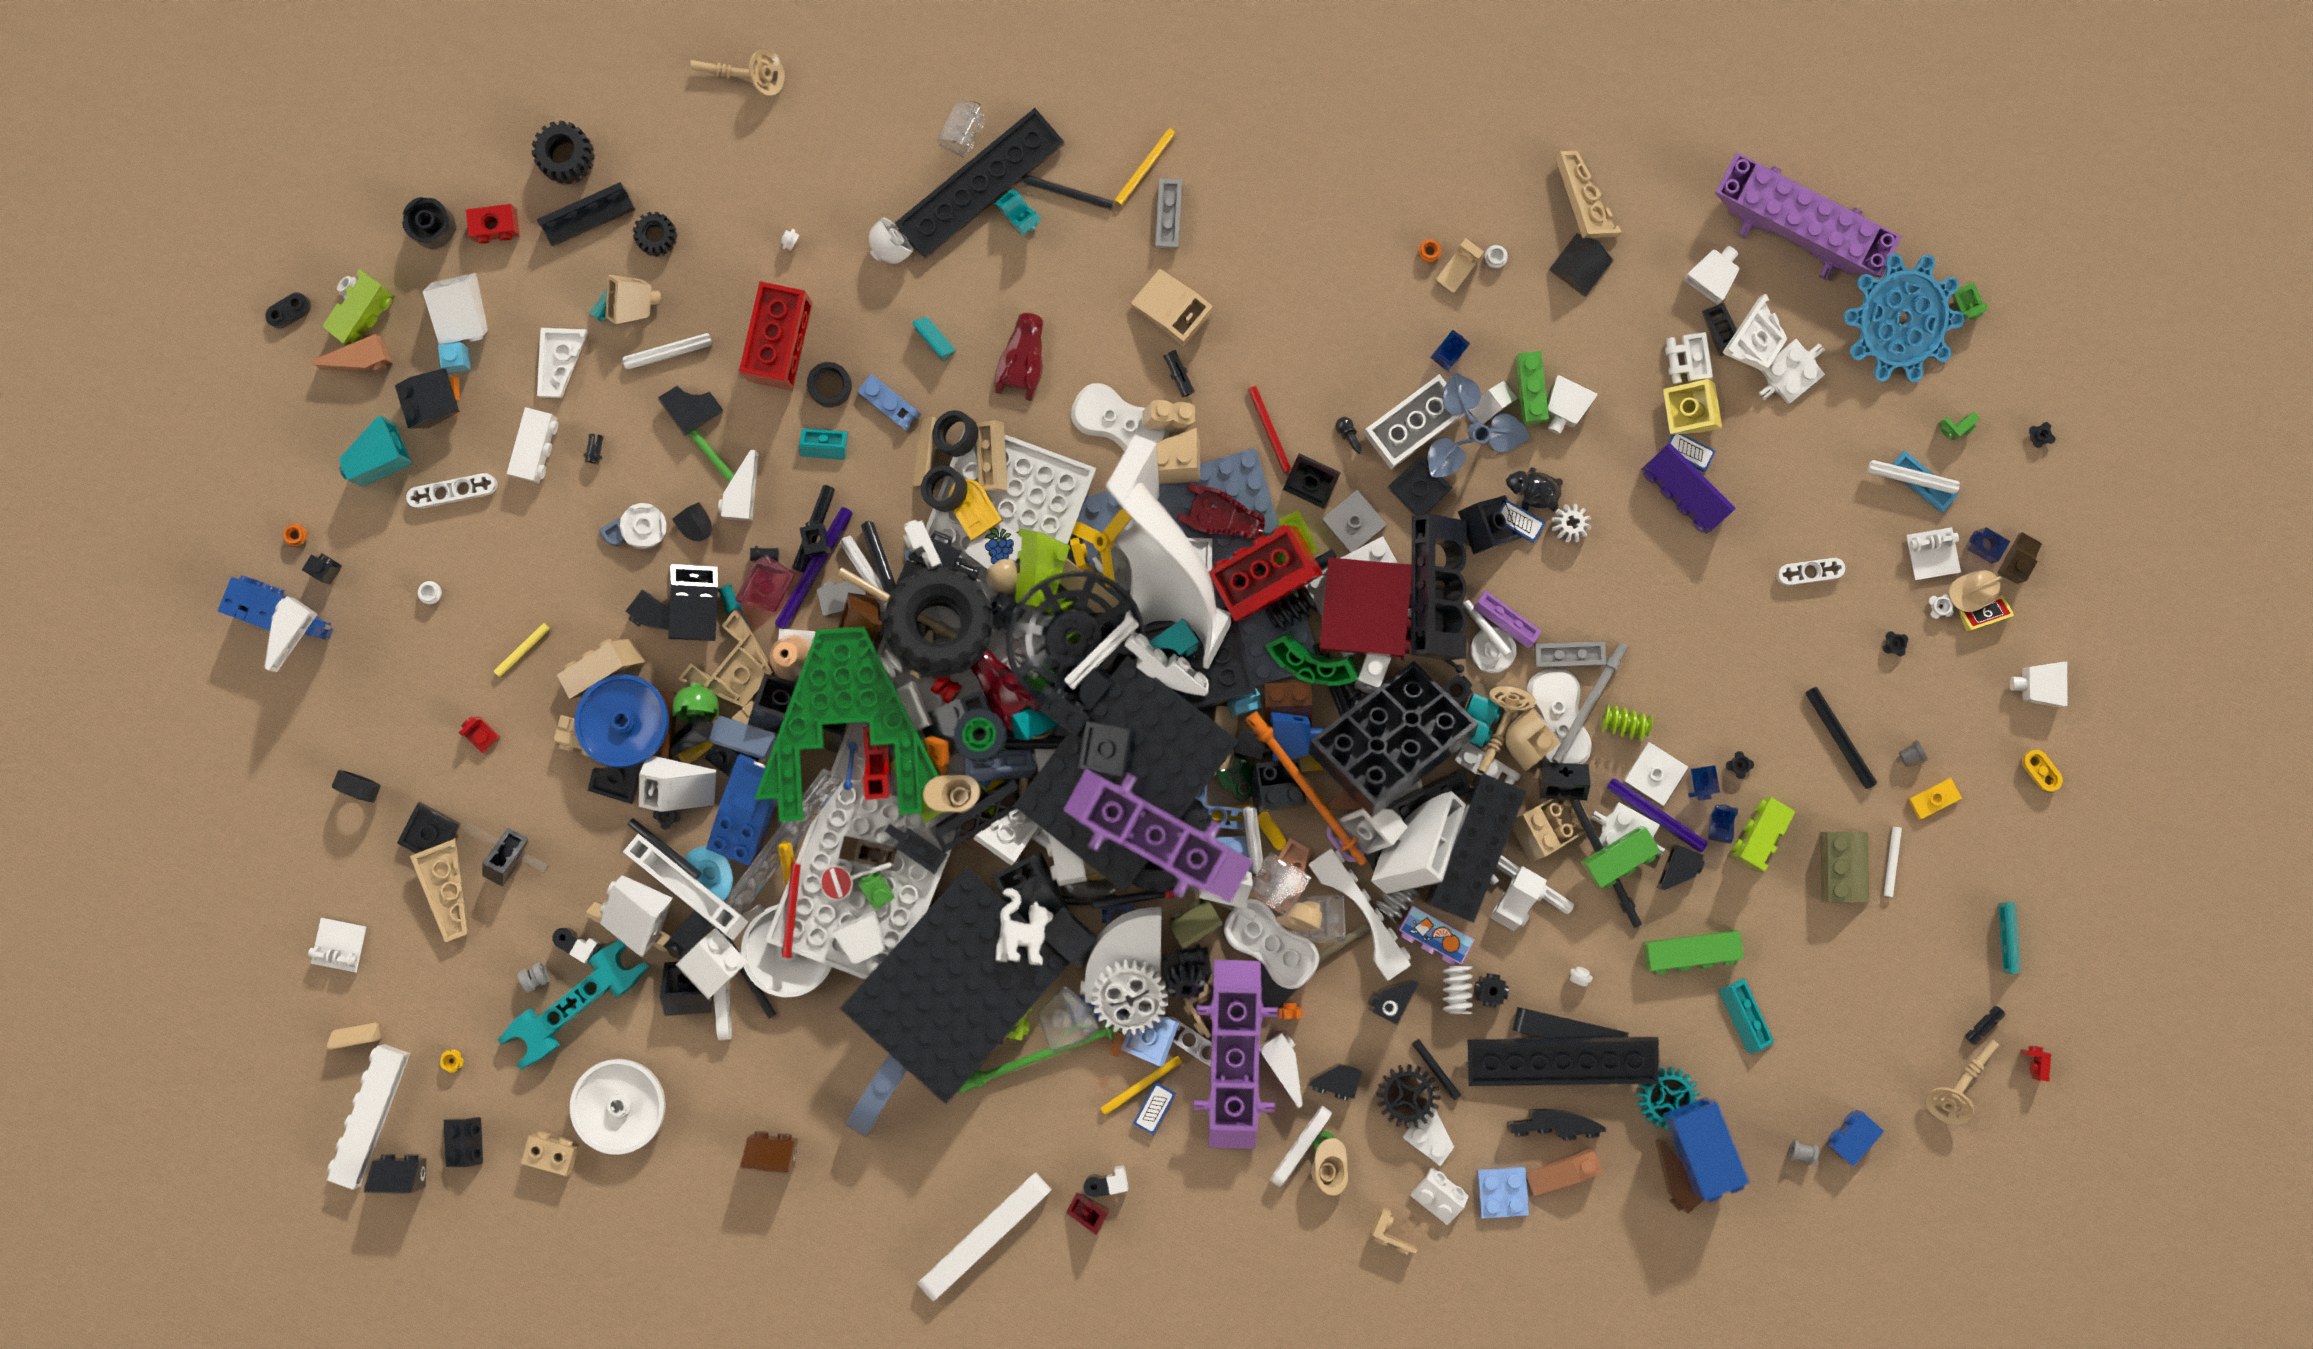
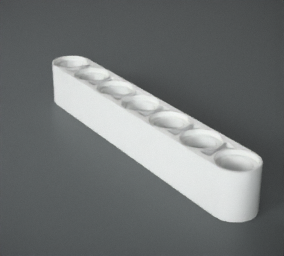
M1036 1172L1032 1174L933 1267L917 1285L932 1301H935L1052 1189Z

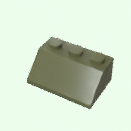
M1820 832L1821 902H1869L1868 832Z

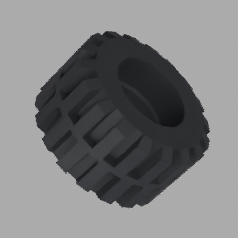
M559 121V125H557L555 122H550V127L548 128L544 125L541 128L543 132L541 134L537 132L535 135L537 141L532 142V146L535 149L531 150L535 158V164L550 180H555L559 184H563V181L567 184H572L574 179L579 182L581 180L580 176L584 175L586 177L589 174L586 170L593 167L591 160H595V155L592 152L594 147L590 143L591 141L573 123L569 122L567 125L565 121ZM563 143L574 144V153L569 160L562 163L553 162V152L557 146Z

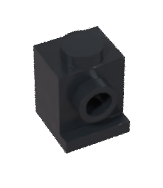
M810 521L805 523V527H800L804 553L807 557L812 558L832 553L826 526L823 523ZM816 535L820 536V541L813 543V537Z
M323 553L319 557L311 554L302 571L320 582L331 585L342 565Z

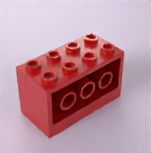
M759 281L739 372L748 382L793 391L813 305L806 291Z
M1283 524L1272 530L1274 535L1270 537L1262 536L1252 542L1253 547H1243L1232 553V559H1222L1212 565L1214 569L1209 571V575L1234 621L1245 620L1324 575L1297 526ZM1282 554L1286 555V562L1282 561ZM1262 565H1265L1266 573L1262 572ZM1242 577H1245L1246 584L1244 585L1242 583Z

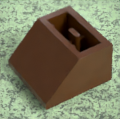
M848 592L838 629L864 627L875 650L877 645L876 635L880 634L882 629V620H879L880 606H877L876 597Z

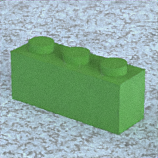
M1541 351L1518 353L1515 357V368L1522 424L1524 426L1545 424L1549 420L1542 353Z
M1639 826L1581 861L1594 885L1606 889L1616 883L1615 879L1622 875L1628 876L1635 872V867L1641 863L1648 864L1656 859L1655 855L1661 851L1648 829Z

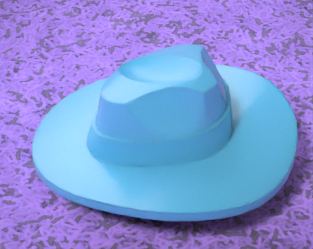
M706 846L691 850L685 856V860L702 872L701 876L696 880L724 901L730 894L733 884L732 868L727 857L707 850Z

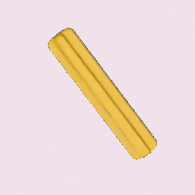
M783 840L778 845L786 888L791 874L792 863L795 864L792 843Z

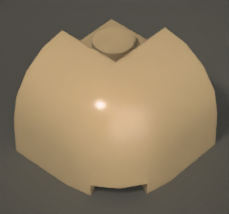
M1534 707L1518 716L1509 725L1505 734L1507 749L1524 771L1531 768L1561 743Z

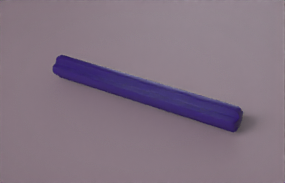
M1612 778L1606 787L1609 791L1660 824V826L1698 852H1702L1706 848L1708 843L1700 836L1617 779Z

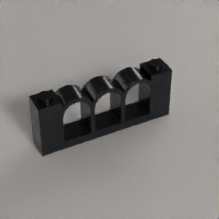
M1435 514L1412 516V656L1448 661L1466 659V635H1462L1466 629V614L1460 605L1466 596V582L1460 573L1466 564L1467 558L1463 545L1467 544V521ZM1435 544L1440 545L1445 552L1446 563L1444 567L1435 566ZM1435 576L1440 577L1445 584L1446 594L1444 600L1435 598ZM1435 608L1440 609L1445 616L1446 626L1444 632L1435 631Z

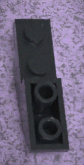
M1529 1109L1530 1119L1507 1121L1508 1131L1511 1134L1514 1133L1515 1137L1528 1136L1529 1131L1537 1130L1538 1134L1552 1133V1129L1555 1128V1134L1558 1137H1562V1140L1568 1141L1577 1139L1576 1135L1585 1134L1586 1138L1599 1137L1601 1132H1606V1128L1590 1118L1557 1109Z

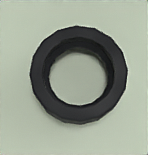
M823 362L816 365L810 371L807 377V388L816 403L824 407L833 408L843 404L848 399L852 390V382L849 374L841 365L835 362ZM828 371L837 373L843 381L841 392L832 398L821 396L816 388L818 377Z
M957 410L948 411L935 422L932 430V439L934 444L947 455L953 457L964 456L976 445L978 427L976 422L965 413ZM957 422H963L965 424V432L961 440L954 445H947L946 435L950 427Z
M945 465L936 466L929 470L921 483V495L924 501L941 512H949L958 508L965 500L967 494V483L964 476L952 467ZM943 477H952L955 481V488L951 496L944 501L934 499L933 489L935 484Z
M338 770L332 784L333 789L343 794L372 803L375 802L381 787L375 781L344 770Z

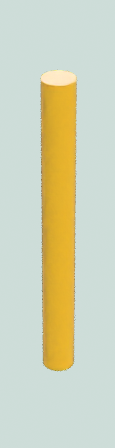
M1168 128L1114 201L1117 204L1123 205L1176 133L1172 129Z
M1177 1055L1165 1063L1163 1067H1159L1101 1107L1102 1112L1106 1116L1181 1065L1183 1062Z

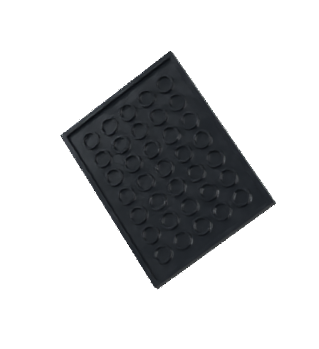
M1127 656L1112 675V684L1092 709L1085 711L1090 717L1087 722L1133 730L1126 776L1121 777L1092 772L1118 786H1122L1127 774L1134 776L1137 779L1130 789L1134 795L1181 820L1240 741L1158 678H1151L1136 667L1137 662ZM1085 724L1076 736L1070 732L1014 806L1116 887L1126 892L1150 860L1112 839L1104 838L1098 851L1089 847L1088 845L1095 835L1093 830L1064 811L1085 769L1079 768L1086 728Z
M967 867L839 1008L840 1011L945 1105L1070 964L1045 939L1039 950V955L1042 957V965H1030L1027 948L1017 946V953L1020 955L1018 962L1009 959L1007 962L995 961L996 946L1000 938V915L1002 908L1008 904ZM1016 911L1010 914L1012 921L1029 924Z

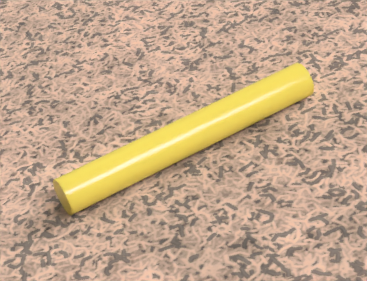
M543 623L494 670L495 674L501 677L550 630L549 626Z

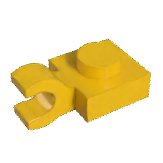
M1079 537L1070 539L1076 566L1082 571L1089 570L1094 572L1092 565L1086 563L1084 557H1088L1085 543L1080 544Z

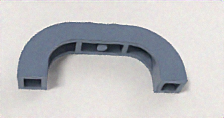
M888 1055L845 1124L863 1137L868 1135L878 1120L882 1109L907 1072L892 1056Z

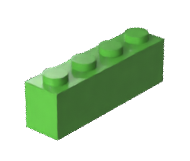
M1737 930L1643 942L1646 969L1654 971V975L1668 973L1670 968H1677V972L1689 971L1691 966L1700 965V969L1712 968L1714 963L1723 962V966L1738 964L1737 960L1744 959L1741 934Z

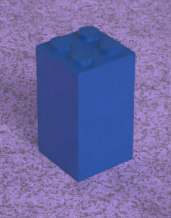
M1704 1097L1663 1114L1695 1195L1705 1201L1714 1202L1721 1199L1722 1194L1729 1191L1731 1193L1742 1191L1744 1185L1750 1183L1717 1101Z

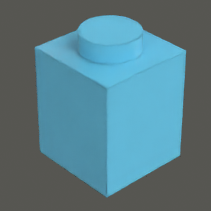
M461 342L438 345L442 369H446L448 373L471 370L469 349Z

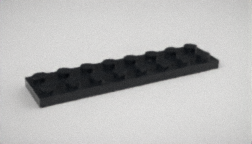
M1033 108L897 220L895 225L920 255L926 259L1064 145L1063 139L1039 111Z
M1658 1037L1467 1040L1469 1086L1659 1084Z

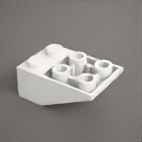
M652 756L645 760L639 773V807L663 812L712 806L715 804L716 770Z

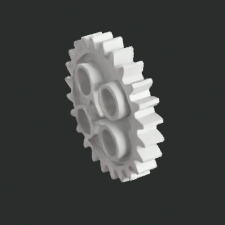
M1126 959L1124 960V966H1120L1118 962H1115L1114 970L1107 966V975L1102 972L1099 973L1100 980H1095L1094 986L1096 988L1092 989V995L1095 996L1092 998V1004L1096 1005L1094 1013H1100L1098 1020L1106 1019V1028L1113 1024L1114 1032L1122 1028L1123 1035H1125L1127 1030L1131 1029L1132 1034L1135 1035L1137 1028L1144 1033L1145 1025L1152 1029V1020L1160 1022L1159 1014L1164 1015L1165 1008L1163 1006L1168 1005V1000L1165 999L1168 997V990H1163L1166 987L1165 981L1159 982L1161 974L1153 975L1154 967L1146 970L1145 962L1139 967L1137 966V960H1134L1133 964L1129 965ZM1140 980L1142 984L1134 986L1131 984V981ZM1117 988L1120 992L1112 994L1109 992V989ZM1146 1000L1149 1001L1151 1004L1147 1007L1141 1006L1139 1003L1141 1001ZM1127 1009L1129 1013L1122 1015L1118 1013V1010Z

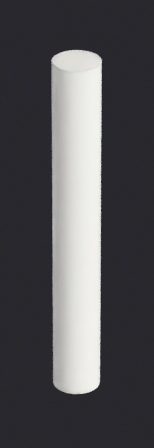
M1469 600L1464 602L1462 607L1505 658L1512 653L1510 648L1484 617L1473 608L1474 605Z
M1892 827L1883 896L1893 897L1902 832L1901 827Z

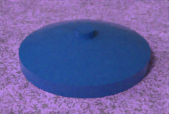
M628 674L612 675L593 684L582 696L575 713V733L583 750L597 762L614 768L636 766L652 757L663 744L669 728L667 704L661 693L646 680Z

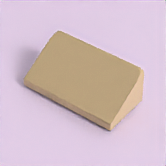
M376 1022L334 1030L327 1043V1049L331 1050L379 1041L381 1039L379 1024Z

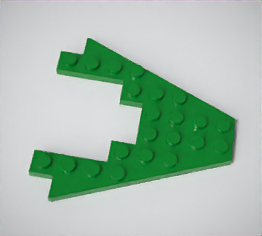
M864 627L816 630L755 796L756 800L778 798L779 822L804 821L800 750L824 748L823 724L870 722L871 745L895 744L899 815L923 813L921 789H925L928 782L939 775Z

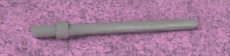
M1619 643L1612 657H1608L1606 665H1604V671L1554 754L1552 760L1555 763H1561L1613 672H1617L1621 665L1620 660L1628 648L1627 645Z

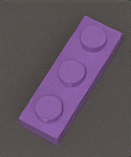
M1486 590L1473 607L1481 615L1487 617L1498 625L1500 629L1506 631L1529 649L1541 633V630Z

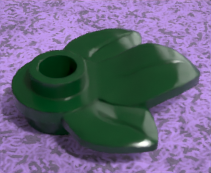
M1236 754L1232 760L1230 770L1219 769L1217 771L1218 781L1222 788L1232 791L1233 796L1238 800H1247L1252 797L1251 784L1254 765L1250 766L1245 757ZM1242 784L1246 785L1247 787L1245 793H1242L1240 791V786Z

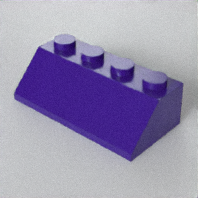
M1670 442L1641 468L1644 471V477L1652 484L1655 482L1661 488L1659 490L1666 499H1672L1677 504L1676 509L1682 515H1688L1694 521L1692 522L1693 526L1700 532L1709 533L1736 509Z

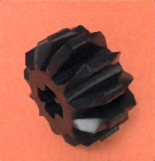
M1182 962L1180 966L1173 965L1172 970L1167 971L1166 989H1168L1172 998L1178 997L1179 1001L1187 998L1189 1001L1191 997L1198 998L1199 993L1204 992L1205 974H1203L1199 965L1194 966L1192 962H1189L1187 965H1184Z

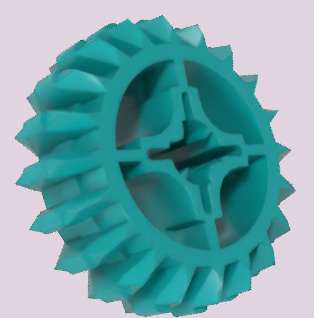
M1669 1066L1666 1073L1664 1067H1659V1084L1638 1085L1644 1089L1643 1093H1636V1096L1643 1098V1100L1636 1102L1637 1106H1645L1641 1109L1640 1114H1648L1645 1120L1648 1123L1654 1120V1127L1658 1128L1662 1123V1129L1668 1130L1664 1117L1656 1114L1654 1110L1667 1107L1669 1111L1679 1108L1678 1102L1684 1096V1093L1686 1094L1684 1105L1697 1101L1698 1099H1694V1096L1700 1095V1091L1692 1090L1696 1087L1697 1083L1695 1081L1689 1082L1691 1075L1685 1074L1683 1076L1682 1069H1678L1675 1072L1674 1067ZM1674 1079L1682 1086L1669 1089L1663 1080ZM1656 1086L1658 1096L1651 1103V1093ZM1666 1093L1673 1095V1098H1670L1672 1099L1670 1103L1664 1101Z

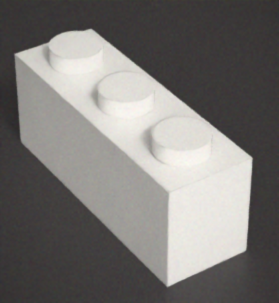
M525 407L507 470L508 475L539 484L540 479H543L546 473V466L544 465L546 457H549L552 451V436L558 430L557 417L550 413Z

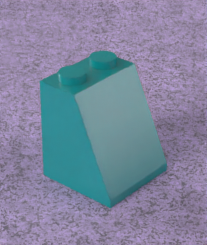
M381 415L372 421L339 458L341 464L339 470L342 477L362 487L413 465L396 424Z

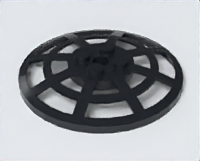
M1082 570L1066 571L1042 580L1031 588L1019 601L1008 624L1006 653L1009 666L1015 678L1035 699H1037L1041 692L1036 690L1023 677L1033 668L1044 678L1054 682V689L1059 687L1064 690L1065 685H1068L1065 682V678L1067 677L1069 666L1080 665L1105 640L1102 639L1100 625L1111 620L1114 631L1120 625L1117 616L1131 611L1133 618L1139 624L1135 632L1145 636L1142 615L1136 602L1117 582L1095 572ZM1067 577H1086L1082 590H1066L1053 594L1049 586L1050 583ZM1096 580L1112 587L1122 596L1125 602L1112 608L1106 600L1092 593ZM1041 590L1046 600L1036 608L1029 622L1016 621L1024 604L1034 593ZM1079 597L1075 609L1063 611L1058 603V600L1063 598ZM1088 600L1095 601L1106 612L1093 618L1085 612ZM1050 606L1055 617L1052 618L1048 626L1035 624L1040 614ZM1013 630L1026 632L1025 648L1029 660L1019 668L1016 665L1012 650ZM1077 632L1079 634L1078 640L1075 643H1068L1067 638L1069 634ZM1032 634L1044 635L1046 648L1035 655L1032 647ZM1120 644L1097 668L1098 672L1106 671L1115 660L1117 653L1131 656L1136 662L1138 656L1124 644ZM1052 656L1060 663L1057 675L1048 672L1040 663ZM1081 699L1071 700L1072 702H1074L1075 700H1077V701H1079L1080 703H1082Z

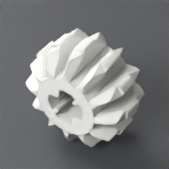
M1568 504L1564 505L1563 511L1560 509L1556 510L1555 513L1558 517H1553L1551 520L1553 523L1558 524L1552 528V531H1560L1557 535L1558 539L1565 535V543H1569L1571 537L1575 543L1579 542V536L1582 538L1587 536L1584 530L1591 529V525L1585 523L1591 517H1583L1582 514L1585 513L1586 509L1582 508L1578 512L1577 504H1574L1571 509ZM1569 520L1575 521L1576 525L1574 527L1567 526V522Z

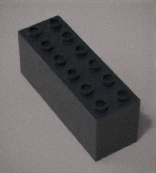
M1477 773L1465 800L1466 807L1441 882L1432 883L1425 903L1470 922H1475L1527 792L1526 790L1484 773Z

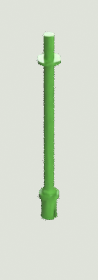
M1105 1020L1103 1028L985 1072L977 1069L958 1090V1093L961 1094L976 1087H985L984 1084L990 1079L1108 1036L1110 1040H1114L1113 1033H1116L1114 1032V1025L1112 1024L1106 1028Z

